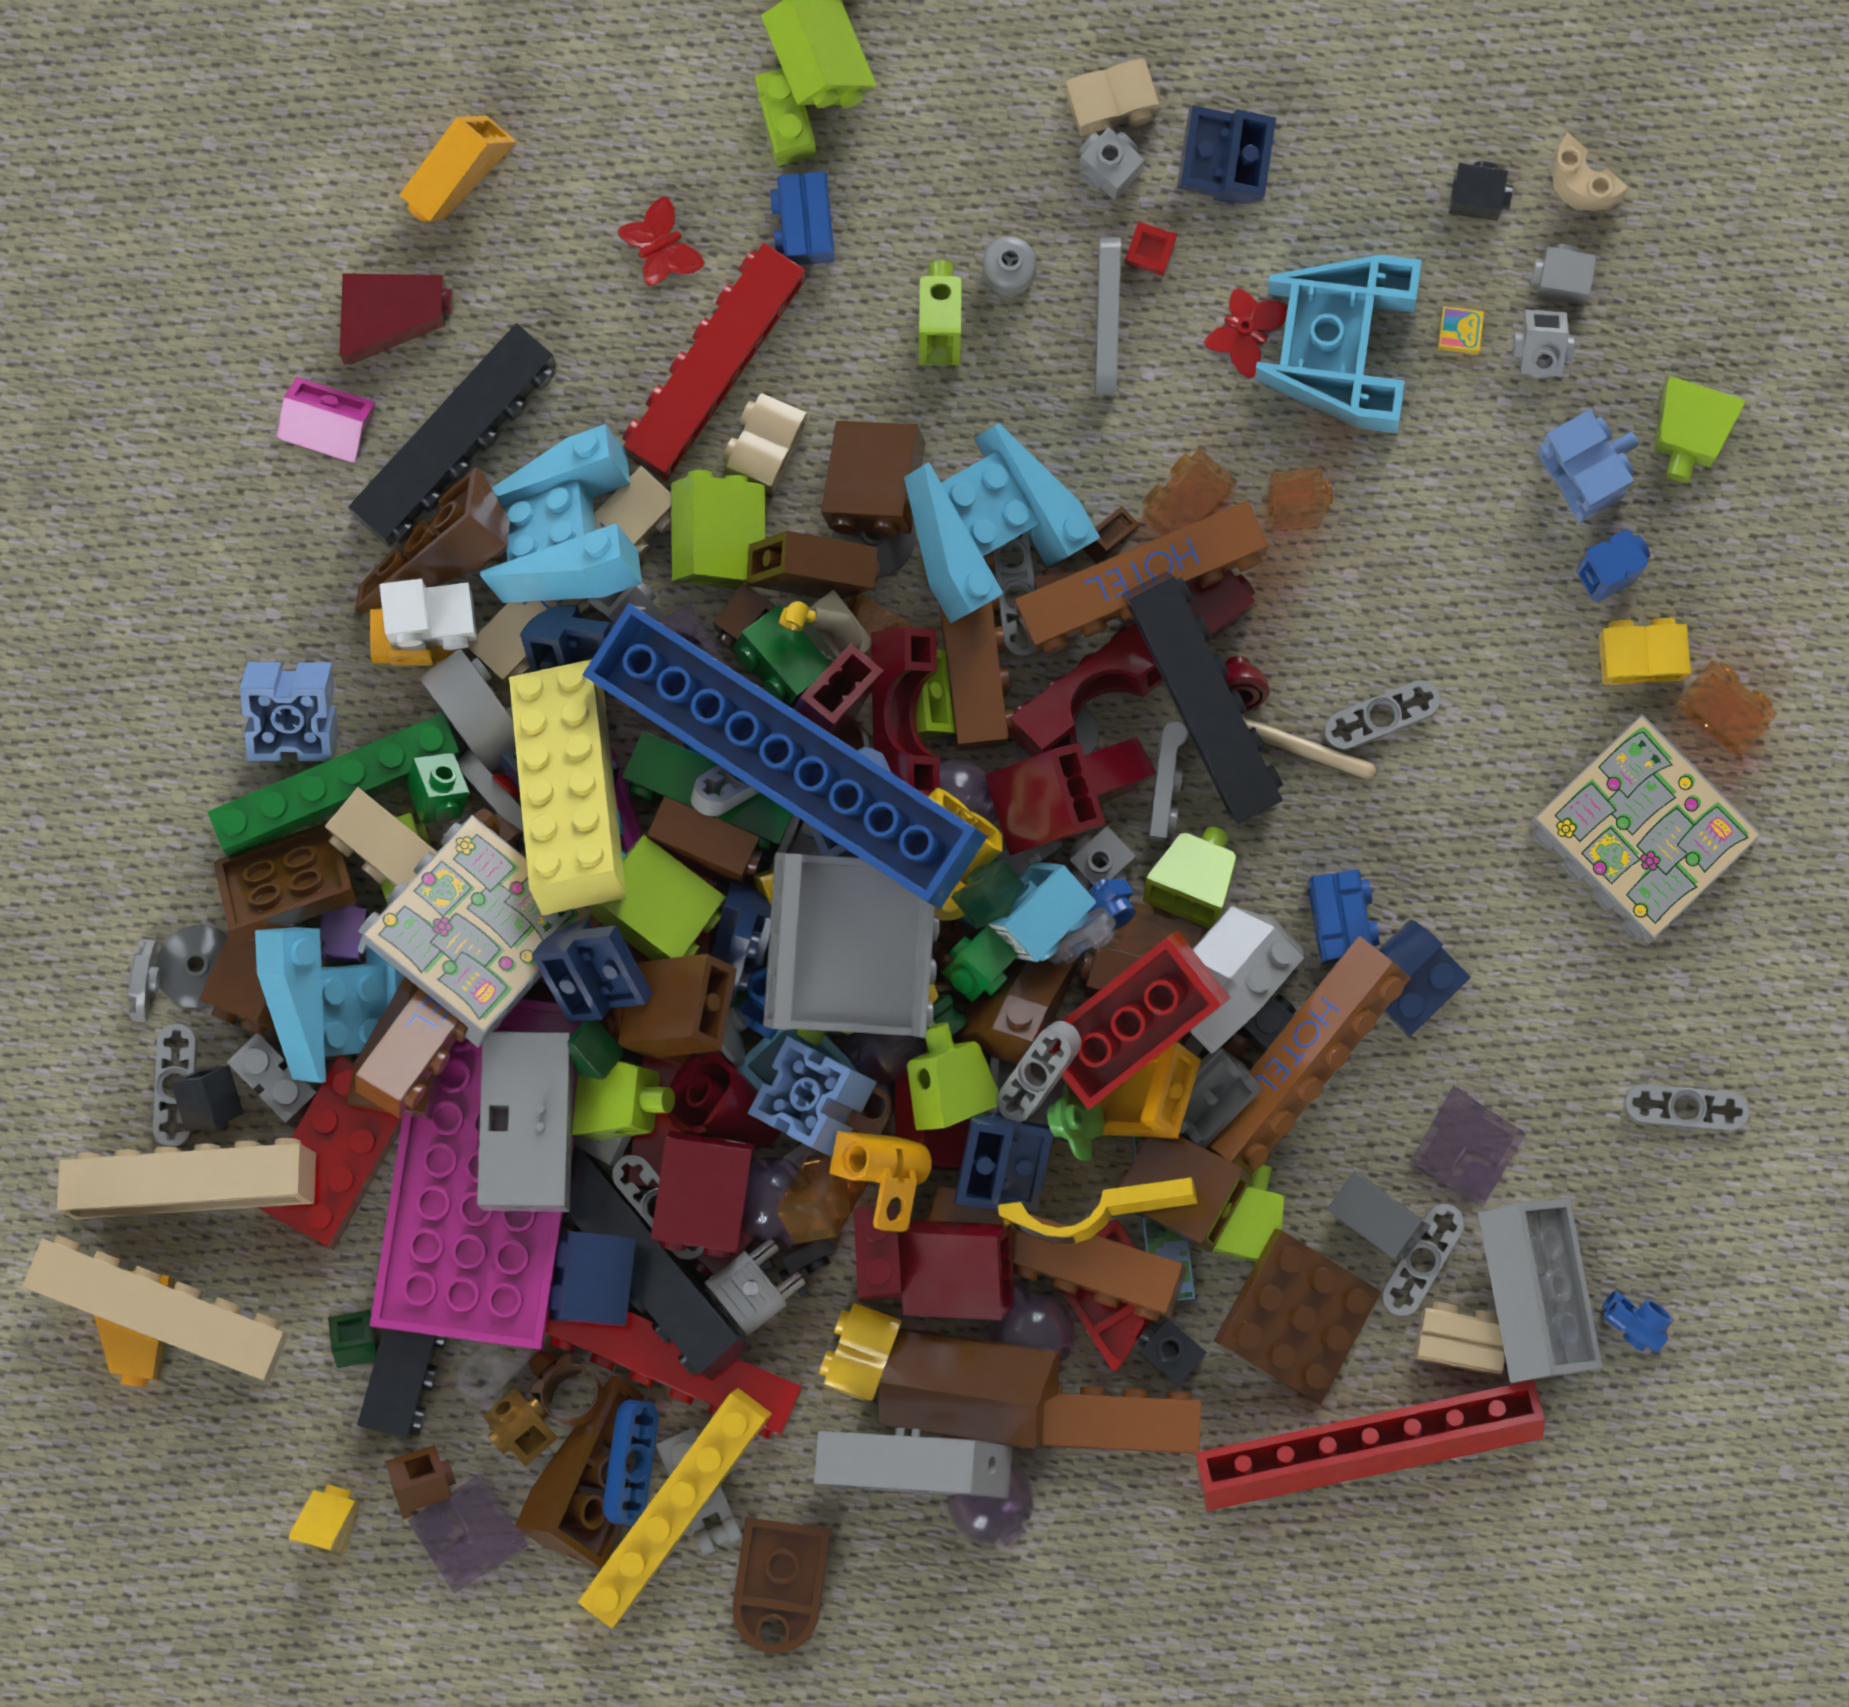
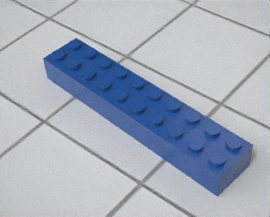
M628 603L582 674L927 903L939 909L943 907L988 837L977 828L630 603Z

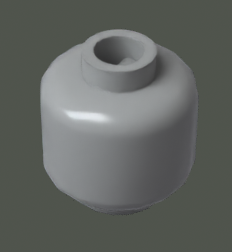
M1003 237L994 241L987 248L983 257V277L986 284L995 293L1003 296H1016L1025 292L1032 285L1036 276V256L1033 249L1024 240L1016 237Z

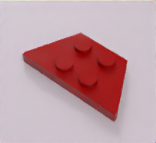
M1118 1220L1108 1221L1107 1225L1096 1234V1236L1136 1248ZM1081 1288L1078 1289L1077 1295L1062 1291L1114 1373L1119 1371L1150 1319L1134 1314L1135 1306L1119 1301L1118 1307L1114 1308L1093 1300L1095 1293Z

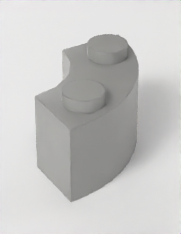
M460 648L419 677V679L468 749L491 773L500 767L501 753L516 748L512 706L507 710L504 709L486 683L492 678L487 669L478 658L470 662Z

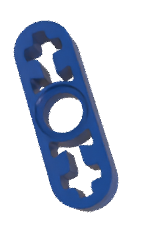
M628 1399L619 1406L616 1413L603 1501L604 1515L613 1524L633 1526L647 1506L659 1421L658 1411L649 1401ZM636 1415H639L638 1424H635ZM637 1438V1443H631V1439ZM633 1451L636 1456V1465L629 1474L626 1470V1459ZM625 1482H631L630 1487H625ZM624 1501L627 1502L626 1510H623Z

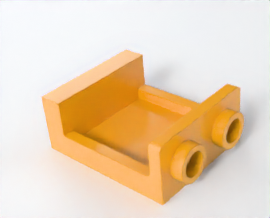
M1178 1042L1172 1044L1099 1102L1105 1116V1128L1102 1135L1178 1139L1201 1059Z

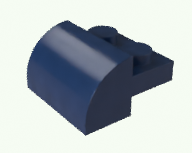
M1192 105L1188 111L1177 188L1214 196L1213 200L1236 204L1254 203L1262 200L1265 197L1276 117L1240 109L1229 113Z
M578 605L557 606L539 613L525 625L520 633L531 672L593 659L610 633L611 625L610 622L582 619Z
M731 881L711 955L737 968L730 1006L734 1004L737 990L746 992L750 977L762 967L770 937L772 908L763 894L747 885Z
M589 919L573 922L545 938L531 954L568 1023L604 1019L610 1008L645 1005L653 994L616 925L593 928Z
M1408 920L1378 949L1411 977L1404 986L1401 995L1392 1001L1384 1011L1409 1038L1471 978L1442 948L1443 944L1414 920Z
M983 1112L971 1117L954 1198L955 1204L998 1211V1205L1022 1202L1026 1211L1037 1212L1053 1140V1133L1049 1125L1026 1121L1017 1122L1005 1118L1001 1113Z
M584 1232L560 1234L555 1258L556 1266L553 1288L551 1289L549 1299V1320L626 1326L636 1239Z

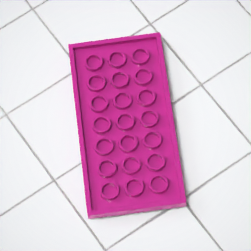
M521 999L493 1032L570 1033L572 1036L584 1021L568 1023L558 1003ZM467 1038L463 1042L456 1040L448 1051L451 1055L441 1072L432 1121L403 1116L370 1326L543 1351L550 1292L556 1266V1251L560 1240L564 1212L483 1211L477 1205L483 1043L477 1047ZM575 1067L573 1088V1116L578 1079ZM495 1110V1131H508L509 1110ZM572 1135L571 1161H572V1155H573L575 1135Z

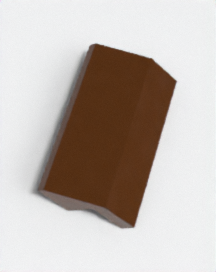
M902 1328L897 1334L879 1381L878 1424L907 1429H920V1431L1036 1449L1043 1445L1044 1402L1058 1394L1059 1352Z

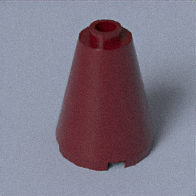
M713 1051L706 1052L709 1055L702 1058L694 1056L687 1060L676 1073L670 1085L675 1095V1104L673 1110L668 1113V1117L674 1127L689 1134L755 1144L754 1147L758 1148L771 1145L779 1137L781 1130L748 1114L759 1090L726 1056Z

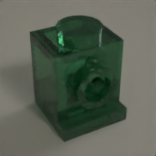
M1005 859L992 861L989 865L982 864L975 868L966 878L967 886L953 892L951 898L975 928L978 929L1007 915L1025 884Z

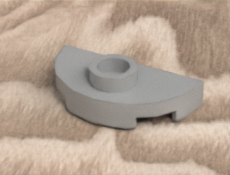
M141 939L138 942L139 953L133 956L128 995L132 996L131 1009L128 1011L132 1021L147 1023L151 992L157 993L159 989L161 969L160 967H155L158 940Z

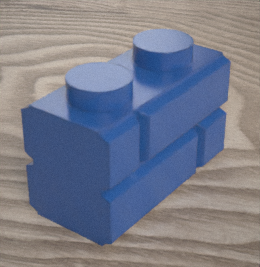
M827 172L778 176V189L770 190L772 215L781 214L782 229L774 230L776 251L784 254L785 257L797 265L834 262L835 254Z
M1625 529L1610 537L1607 542L1603 541L1588 549L1578 564L1576 573L1592 601L1594 600L1598 603L1613 595L1616 590L1621 591L1636 583L1647 567L1648 558L1651 556L1650 551L1640 535L1634 536L1632 531Z
M1356 869L1309 877L1307 888L1321 965L1337 963L1358 936H1361L1372 946L1380 945L1377 923L1375 920L1368 921L1366 905L1372 904L1370 882L1368 879L1361 880L1360 870Z

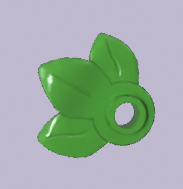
M1065 1082L1063 1097H1060L1048 1107V1125L1054 1136L1063 1137L1068 1140L1072 1153L1078 1160L1089 1161L1092 1158L1091 1139L1098 1138L1103 1134L1105 1116L1099 1103L1088 1110L1068 1083Z

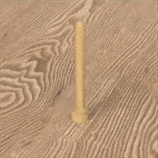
M1243 717L1248 729L1255 727L1264 743L1365 779H1370L1376 774V767L1370 762Z

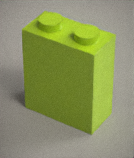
M782 0L761 15L797 105H816V108L841 105L843 109L851 108L864 100L863 95L877 86L841 0Z
M707 470L689 471L687 477L671 483L672 582L736 590L742 582L746 584L749 544L765 539V484L749 482L748 477L744 475H728L723 478L713 477V472Z
M643 835L633 844L622 859L626 898L590 905L587 908L592 911L591 915L605 926L616 925L623 939L651 961L693 956L699 948L694 943V940L702 930L708 934L717 924L722 915L718 907L726 897L647 836Z

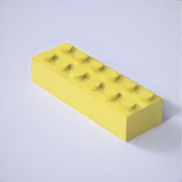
M591 660L509 677L528 883L542 916L626 898L604 689L582 675Z

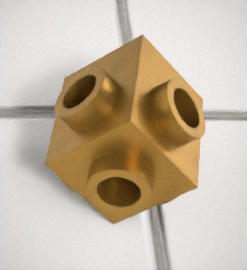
M516 1388L496 1402L483 1415V1418L493 1429L487 1435L503 1454L510 1450L525 1467L558 1439L544 1421L549 1414L534 1396L526 1400Z

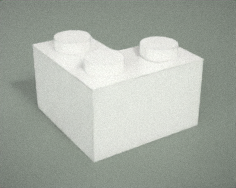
M422 579L379 584L385 635L393 650H426V647L443 645L445 650H458L460 648H467L470 641H478L473 594L469 582L427 588Z

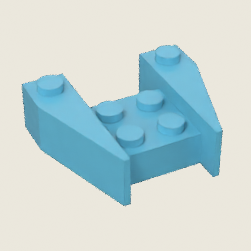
M1375 255L1269 275L1268 294L1289 297L1280 365L1257 362L1256 380L1355 428L1398 433L1405 381L1364 376L1373 308L1415 313L1422 260Z
M1000 423L974 438L984 459L940 482L928 462L904 477L929 587L950 624L1004 594L983 558L986 554L1027 532L1048 568L1100 538L1080 501Z
M606 424L564 439L492 487L510 520L509 544L506 549L508 562L480 571V575L502 603L601 598L642 584L638 550L619 525L615 523L596 530L593 497L630 485L627 451Z
M290 927L255 930L257 975L292 1080L326 1082L325 1057L361 1053L405 976L369 947L366 949L367 964L321 968L320 929Z

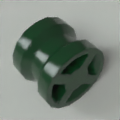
M947 992L938 996L932 1004V1025L948 1022L951 1035H953L967 1024V1020L963 1014L956 1012L953 1007L954 999Z

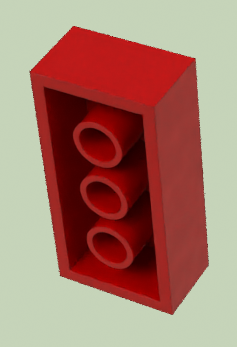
M1175 931L1062 1020L1071 1024L1081 1038V1048L1062 1077L1086 1108L1090 1110L1231 998L1181 934ZM1057 1038L1056 1044L1048 1052L1055 1055L1061 1050L1060 1045L1062 1041Z
M340 1055L336 1058L326 1076V1082H323L291 1137L299 1139L302 1145L316 1153L314 1204L257 1207L332 1250L337 1245L400 1134L403 1115L398 1118L391 1113L348 1106L346 1104L355 1064Z

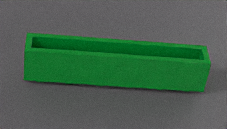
M442 713L207 811L222 850L227 856H231L335 814L357 787L369 797L374 798L405 785L413 758L454 753L457 759L461 756V752Z

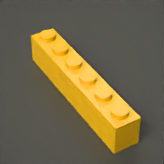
M739 1388L731 1392L577 1603L611 1629L615 1627L637 1600L766 1424L772 1413Z

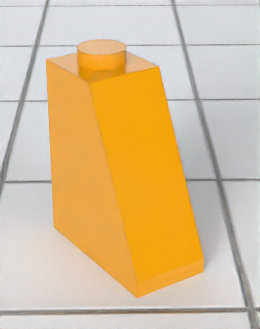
M487 115L456 117L399 196L409 203L407 209L419 220L424 222L444 220L513 147L516 141Z
M161 1275L158 1283L173 1289L175 1279L170 1276ZM94 1315L109 1372L121 1376L120 1384L146 1388L147 1380L159 1381L165 1342Z

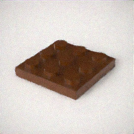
M328 822L213 861L228 931L234 944L246 940H256L255 930L295 926L306 919L326 912H335L341 910L346 905L357 902L345 855L328 842L333 836L325 827Z
M1275 1228L1213 1342L1307 1399L1321 1404L1379 1298L1381 1291L1283 1230Z

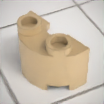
M1567 132L1559 144L1552 162L1551 174L1554 190L1564 203L1578 211L1587 210L1595 212L1610 210L1623 200L1629 187L1608 168L1599 172L1590 169L1586 163V156L1589 151Z

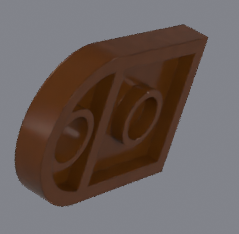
M745 1517L732 1610L735 1626L741 1637L749 1645L767 1653H785L798 1648L812 1635L819 1619L831 1529ZM776 1618L785 1626V1637L778 1644H768L761 1637V1626L768 1619Z

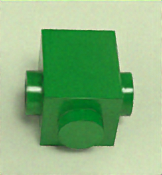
M454 753L413 758L406 786L421 824L432 822L446 823L454 819H461L469 790Z
M987 925L972 941L964 936L947 955L953 961L944 969L942 974L973 1003L984 990L991 996L1008 979L1003 971L1019 954Z

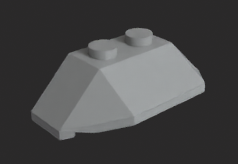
M1231 906L1192 949L1231 999L1190 1030V1032L1212 1054L1264 1006L1304 958L1303 948L1273 917Z

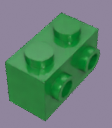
M777 605L742 631L732 649L736 652L740 664L746 670L752 671L764 684L766 692L793 708L802 694L831 663L803 631H789L779 625L783 608Z

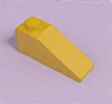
M326 1484L325 1492L313 1490L290 1531L289 1539L332 1551L346 1552L360 1502L350 1499L351 1490Z

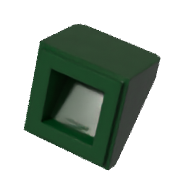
M598 1020L584 1021L567 1041L576 1073L584 1077L598 1080L605 1079L624 1054L620 1045Z
M371 1310L328 1318L331 1349L337 1368L375 1361L378 1349L374 1327L370 1326Z

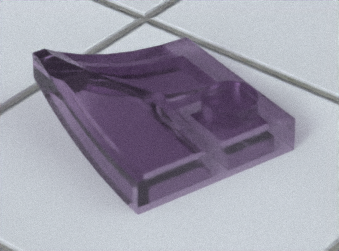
M1453 1085L1411 1158L1409 1165L1483 1208L1524 1139L1526 1132L1499 1117Z
M481 1473L450 1492V1499L434 1503L407 1520L453 1593L458 1592L477 1578L528 1547Z

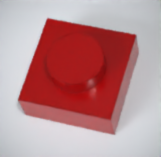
M1138 221L1124 264L1164 277L1178 234Z

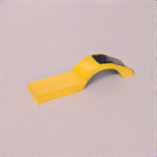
M1192 1178L1103 1190L1100 1204L1090 1217L1074 1226L1061 1228L1041 1224L1027 1213L1022 1202L998 1205L999 1216L1003 1218V1223L1011 1224V1227L1051 1244L1073 1245L1091 1239L1107 1225L1111 1216L1197 1204V1196Z

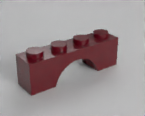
M1134 623L1129 628L1119 630L1108 644L1096 653L1087 654L1071 672L1064 677L1054 679L1043 693L1032 701L1024 702L1016 709L1010 717L1013 739L1031 757L1052 749L1078 743L1075 720L1081 708L1091 699L1109 692H1127L1143 698L1164 682L1136 624Z
M900 627L871 632V660L884 670L872 689L873 750L883 753L892 774L928 797L935 789L940 788L939 756L931 753L920 739L916 724V707L923 686L929 678L937 673L936 629Z

